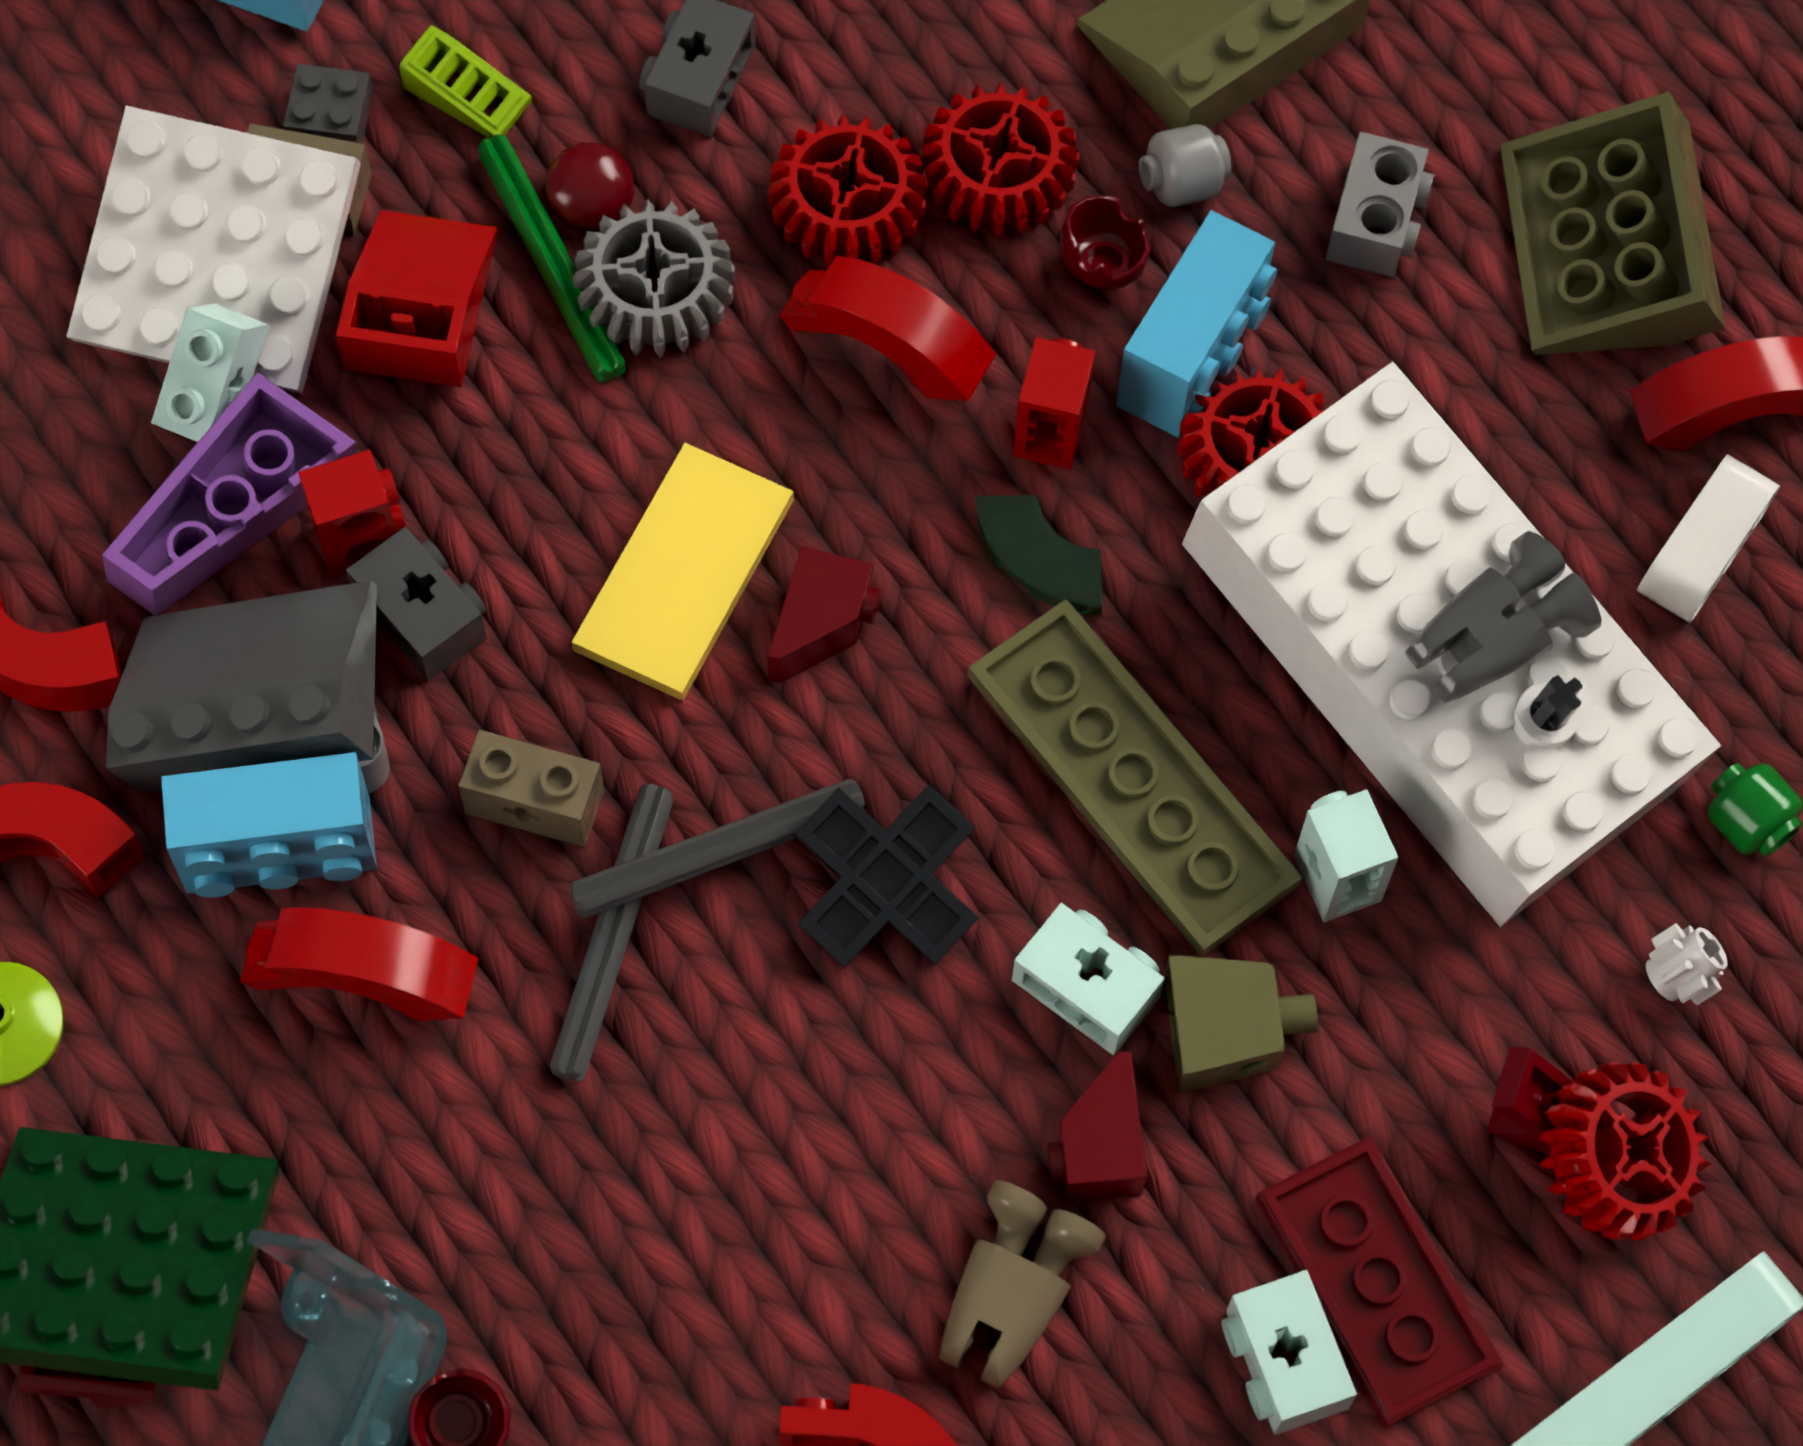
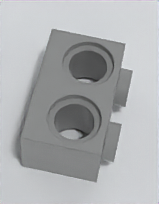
M1360 131L1325 260L1394 278L1400 256L1408 258L1413 256L1421 226L1420 223L1410 221L1413 206L1425 209L1434 174L1423 171L1429 151L1428 148ZM1390 178L1397 181L1399 184H1387L1381 181L1380 179ZM1376 227L1386 232V234H1374L1366 228Z

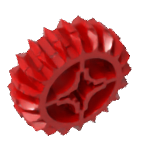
M1001 81L995 87L994 93L986 94L976 84L972 90L971 100L955 93L953 99H951L950 109L938 107L937 112L934 114V124L927 125L924 131L923 149L920 150V159L923 162V175H925L928 181V190L933 191V202L936 205V209L949 207V217L953 224L965 217L970 218V228H972L974 234L983 226V223L993 225V230L997 237L1003 233L1005 225L1013 224L1022 235L1027 229L1028 218L1043 226L1049 218V209L1060 212L1065 204L1066 194L1071 193V190L1075 187V170L1079 166V153L1077 148H1075L1076 135L1074 128L1065 127L1066 117L1063 114V109L1049 112V101L1046 94L1034 101L1028 100V91L1025 85L1015 95L1008 94ZM1019 136H1021V137L1027 139V140L1030 141L1033 145H1030V144L1024 142ZM957 164H958V165H961V166H964V167H963V172H966V173H969V174L975 176V177L980 181V183H978V182L972 180L971 178H969L968 176H966V175L959 169V167L957 166Z
M842 113L838 119L837 126L829 127L819 117L815 124V134L798 128L797 134L794 136V145L782 144V148L779 151V162H773V166L770 169L771 186L768 187V202L773 208L772 217L776 228H784V238L788 242V246L802 242V253L805 255L806 260L820 251L824 253V262L828 267L835 256L858 259L859 256L866 255L877 265L879 260H881V248L897 255L902 247V238L913 239L917 232V221L922 220L926 212V200H924V197L927 195L928 181L925 175L922 174L923 162L920 159V155L911 154V144L908 142L907 137L893 140V130L889 123L877 131L872 130V122L867 115L861 120L859 126L849 125V120ZM866 166L876 170L881 175L870 172ZM855 179V185L853 184V191L850 192L849 190L852 180ZM847 191L844 202L841 204L842 192ZM806 200H811L812 206L825 210L831 218L816 211Z
M1256 364L1250 370L1248 379H1244L1232 368L1226 375L1225 385L1217 380L1213 381L1209 388L1213 391L1212 397L1196 394L1195 400L1198 405L1203 407V411L1201 413L1185 414L1179 428L1182 438L1179 439L1177 446L1179 458L1185 459L1182 467L1184 479L1196 480L1194 486L1196 498L1209 495L1239 473V471L1228 465L1222 457L1234 461L1240 471L1256 461L1253 459L1256 447L1253 443L1258 442L1263 429L1267 431L1264 441L1266 448H1261L1259 458L1295 432L1286 428L1281 423L1280 418L1297 431L1325 411L1323 410L1325 403L1323 392L1307 396L1305 395L1307 383L1304 377L1295 381L1292 385L1284 382L1285 374L1281 367L1275 371L1272 378H1265ZM1255 412L1254 414L1245 417L1235 416L1242 413Z
M1610 1062L1599 1065L1597 1069L1593 1068L1579 1072L1577 1076L1573 1077L1574 1083L1564 1085L1560 1090L1556 1091L1560 1104L1553 1105L1550 1109L1543 1112L1554 1126L1552 1130L1544 1131L1538 1137V1139L1551 1147V1156L1545 1158L1539 1165L1550 1170L1553 1169L1556 1180L1547 1191L1557 1195L1565 1193L1567 1197L1562 1213L1569 1214L1570 1216L1581 1215V1229H1587L1590 1232L1601 1231L1603 1238L1611 1240L1626 1238L1640 1240L1650 1238L1655 1233L1667 1232L1672 1227L1677 1226L1676 1218L1685 1217L1689 1212L1694 1211L1690 1197L1697 1196L1706 1189L1696 1176V1172L1703 1171L1711 1165L1710 1162L1699 1156L1698 1147L1710 1137L1699 1132L1696 1133L1693 1122L1702 1111L1693 1108L1685 1109L1683 1102L1687 1089L1677 1086L1668 1088V1073H1661L1659 1071L1648 1072L1646 1064L1636 1062L1618 1064V1062ZM1613 1100L1629 1107L1635 1115L1632 1119H1629L1624 1113L1617 1114L1609 1104ZM1618 1183H1621L1625 1188L1632 1187L1640 1197L1632 1202L1619 1195L1614 1188Z

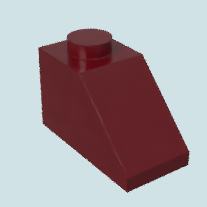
M801 546L768 654L769 681L783 683L857 644L862 624H874L881 600L882 589L873 587L872 563Z
M1131 1051L1118 1052L1062 1118L1057 1142L1047 1143L1050 1181L1062 1182L1064 1202L1137 1196L1143 1193L1147 1173Z

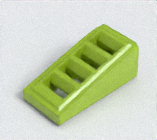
M433 25L421 36L403 58L399 66L403 89L489 139L496 134L505 136L532 102L530 94L456 39ZM455 71L460 73L461 75L451 88L445 85ZM476 84L482 86L471 102L465 99ZM498 95L504 100L489 117L483 111L495 96Z

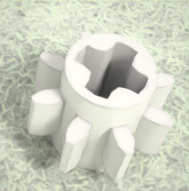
M1675 923L1651 939L1656 949L1649 953L1651 959L1646 962V971L1651 983L1664 998L1669 1001H1675L1679 998L1682 1003L1691 999L1696 1005H1699L1722 990L1717 979L1724 975L1722 970L1727 967V957L1721 944L1708 930L1702 927L1693 930L1691 926L1682 930Z

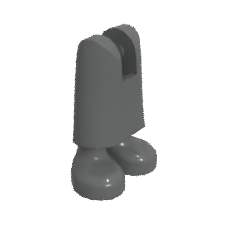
M1527 531L1513 540L1509 549V559L1512 567L1504 575L1491 567L1487 568L1454 596L1425 625L1405 651V655L1416 669L1424 667L1448 649L1458 660L1459 664L1455 665L1433 687V690L1444 703L1458 699L1495 682L1551 650L1553 642L1548 631L1559 626L1569 635L1586 638L1601 627L1602 618L1598 605L1590 589L1576 573H1571L1558 582L1531 607L1526 605L1518 612L1515 610L1521 598L1533 590L1547 587L1557 580L1565 569V560L1561 553L1552 543L1539 534Z

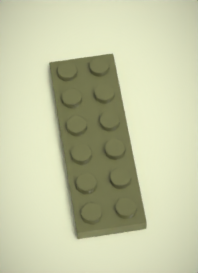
M1067 599L968 667L967 677L1200 957L1206 956L1301 885L1303 877Z

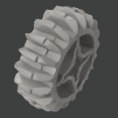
M647 199L643 205V212L636 214L624 204L620 210L621 220L618 222L603 215L599 223L600 233L587 231L584 238L585 250L577 251L575 257L577 272L573 276V286L575 289H585L577 298L580 311H584L590 306H595L589 317L590 325L596 328L598 325L606 324L608 327V338L616 343L617 346L627 339L630 340V349L635 356L642 351L644 345H653L655 353L661 358L666 350L665 344L673 342L685 353L686 348L689 346V335L706 341L709 335L708 323L721 325L725 317L724 306H729L733 300V286L731 284L735 280L734 264H731V260H729L730 248L726 240H718V231L714 227L713 222L700 225V217L696 213L695 208L682 217L678 216L677 206H675L672 200L666 206L664 212L655 211L653 204ZM652 264L656 265L657 277H659L657 278V292L652 291L651 279H648L651 278L650 266ZM680 299H683L682 301H680V302H678V303H676V304L671 305V304L674 303L675 301L680 300ZM629 303L638 304V305L642 306L643 308H641V307H636V306L631 305V304H629Z

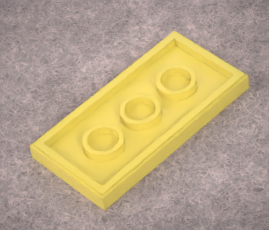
M684 443L572 640L573 651L683 701L793 503L794 491Z

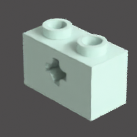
M216 303L188 307L151 423L198 442L253 378L269 325Z
M1366 789L1350 796L1345 791H1337L1315 801L1311 805V810L1307 811L1294 858L1324 923L1381 902L1397 863L1398 855Z
M1060 903L1014 960L1012 981L1115 1056L1160 999L1165 977L1159 974L1160 969L1158 965L1146 953L1135 947H1129L1126 950L1108 937L1106 927L1095 916L1081 909L1075 913L1066 905ZM1094 968L1103 972L1102 977L1094 975L1089 981L1080 977L1081 971L1089 974Z
M1308 1270L1232 1295L1226 1311L1228 1318L1222 1320V1329L1232 1355L1235 1358L1244 1356L1253 1380L1246 1382V1390L1258 1420L1268 1418L1274 1435L1350 1408L1357 1393ZM1278 1342L1281 1343L1285 1352L1297 1351L1298 1356L1291 1368H1289L1284 1357L1275 1359L1271 1357Z

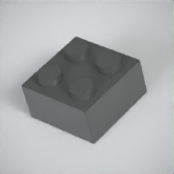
M297 64L283 125L284 130L362 144L374 93L370 73Z

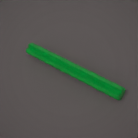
M496 134L490 139H484L478 145L479 157L595 379L601 383H607L614 378H619L625 372V360L617 344L608 338V327L606 324L598 325L596 328L590 325L589 317L595 306H590L584 311H580L577 298L585 289H575L573 286V276L577 269L508 138L502 134Z

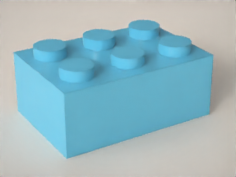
M1210 210L1124 348L1116 399L1117 407L1177 438L1181 436L1179 428L1181 421L1185 418V414L1201 413L1203 411V407L1196 402L1195 395L1212 397L1213 391L1209 388L1217 375L1220 373L1226 376L1239 359L1243 344L1238 341L1245 329L1248 327L1255 331L1267 313L1271 298L1266 295L1278 269L1270 266L1275 241Z
M356 752L161 776L166 847L187 894L196 893L201 897L210 898L221 897L232 893L235 887L258 884L266 889H284L296 885L298 879L322 876L330 881H348L359 877L362 871L377 870L371 802Z

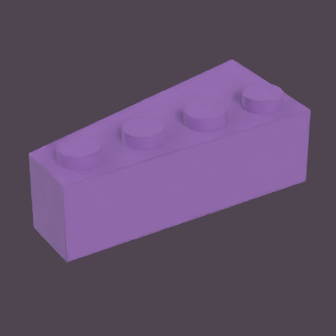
M257 372L102 554L106 581L153 615H159L308 506L298 474L299 471L356 454L357 442Z

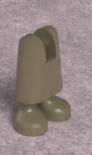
M995 1180L987 1195V1201L998 1222L994 1243L976 1240L950 1310L941 1343L939 1360L958 1368L967 1351L972 1347L976 1338L975 1335L982 1322L1002 1332L996 1346H993L989 1353V1360L980 1380L999 1389L1023 1363L1052 1321L1069 1292L1070 1285L1059 1277L1063 1269L1074 1259L1095 1255L1099 1252L1106 1239V1235L1100 1228L1088 1220L1071 1212L1056 1209L1052 1212L1046 1224L1041 1244L1031 1262L1021 1257L1029 1240L1039 1228L1047 1212V1207L1042 1200L1025 1189L1006 1181Z

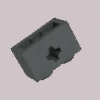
M685 0L680 11L672 10L669 14L662 35L664 45L658 57L650 56L647 59L642 70L639 87L645 91L648 116L712 138L756 46L755 13L718 0Z
M405 526L347 568L346 572L350 584L372 580L377 585L376 623L426 681L429 682L487 639L482 617L487 610L481 598L469 584L463 582L457 586L445 572L449 567L438 548L429 539H425L420 543Z

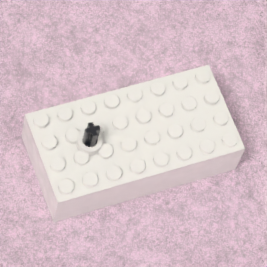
M1392 361L1200 501L1182 545L1499 927H1502L1685 784L1721 745L1595 597L1594 599L1602 618L1601 627L1586 638L1571 636L1559 626L1548 631L1553 642L1551 650L1511 674L1458 699L1446 703L1440 699L1433 690V687L1455 665L1459 664L1458 660L1448 649L1424 667L1416 669L1405 655V651L1425 625L1454 596L1487 568L1491 567L1504 575L1512 567L1509 559V549L1513 540L1527 531L1542 535ZM1565 563L1564 572L1557 580L1545 588L1533 590L1519 600L1515 610L1518 612L1526 605L1531 607L1558 582L1574 572Z

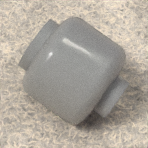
M1201 124L1160 131L1151 137L1147 146L1146 156H1142L1139 160L1140 179L1147 191H1153L1159 201L1169 207H1178L1210 200L1220 193L1224 182L1229 180L1231 175V158L1228 147L1221 136L1214 135L1208 127Z

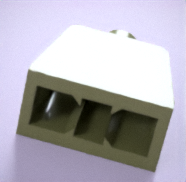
M1180 955L1169 956L1164 974L1178 1093L1190 1092L1273 1071L1279 1068L1284 1054L1283 1035L1317 1032L1318 1017L1314 995L1278 997L1273 965L1264 962Z

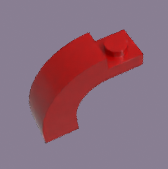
M835 256L826 271L808 270L805 276L794 286L792 296L779 314L792 331L840 334L873 347L901 368L925 398L968 401L997 355L981 334L962 315L935 294L887 268L850 257Z
M1766 337L1718 347L1680 361L1629 390L1646 444L1684 452L1717 431L1747 419L1771 414H1792L1803 417V337Z
M0 590V691L24 704L52 711L78 712L109 707L123 673L117 648L106 621L55 633L27 629L7 616Z
M41 782L0 785V862L20 856H39L54 860L68 868L99 898L146 857L136 833L107 806L85 793L65 786Z
M288 907L281 908L278 920L256 922L253 936L247 946V957L240 982L257 991L301 987L345 991L381 1002L418 1022L462 1019L465 1016L479 958L434 935L389 920L333 909Z
M850 1383L849 1410L836 1409L835 1401L817 1397L796 1399L795 1407L781 1406L780 1446H957L947 1431L918 1405L890 1391L869 1385Z

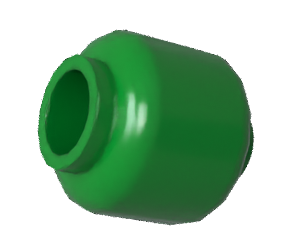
M1739 762L1735 763L1725 770L1710 786L1716 796L1709 805L1707 811L1708 818L1741 854L1751 855L1760 852L1764 857H1768L1785 845L1803 827V823L1798 819L1803 809L1801 797L1769 764L1759 763L1745 770Z

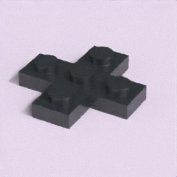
M928 784L896 820L884 830L838 787L795 833V837L840 878L798 923V927L843 969L859 955L887 924L891 925L932 965L936 966L979 919L970 908L933 875L974 832L976 827Z

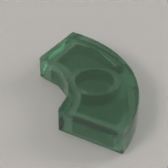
M1037 495L976 496L975 511L979 532L987 551L1000 570L1004 569L1014 580L1029 590V595L1055 607L1067 599L1078 613L1102 614L1103 598L1099 549L1076 546L1057 535L1042 517Z

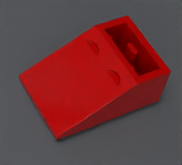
M380 210L348 282L335 335L344 370L462 388L498 233L497 227Z

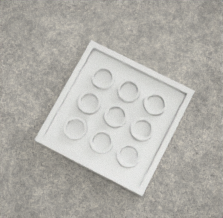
M126 106L66 337L75 342L170 363L186 309L188 307L216 303L269 325L253 377L258 372L282 390L303 394L361 165L360 161L351 156Z

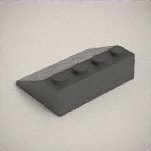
M372 580L144 617L109 708L106 769L139 793L147 794L162 791L161 776L356 752L359 762L373 760L377 585Z

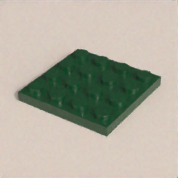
M19 1127L0 1181V1363L219 1391L279 1179L278 1159Z

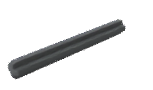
M843 780L574 881L570 885L569 891L571 903L579 917L587 918L796 839L795 833L838 787L862 809L865 805L863 794L854 780Z
M644 784L640 787L615 866L658 850L673 804L672 792L670 790L653 784ZM642 897L600 912L550 1063L552 1074L561 1079L581 1082L585 1078Z

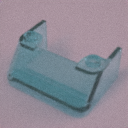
M252 1229L247 1240L248 1242L293 1269L282 1295V1314L288 1327L308 1340L262 1446H404L409 1436V1405L414 1395L420 1390L421 1385L435 1375L445 1351L447 1331L440 1314L321 1239Z

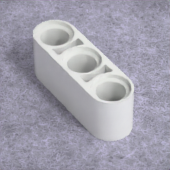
M1727 454L1651 564L1638 586L1637 592L1691 623L1765 514L1780 489V485Z

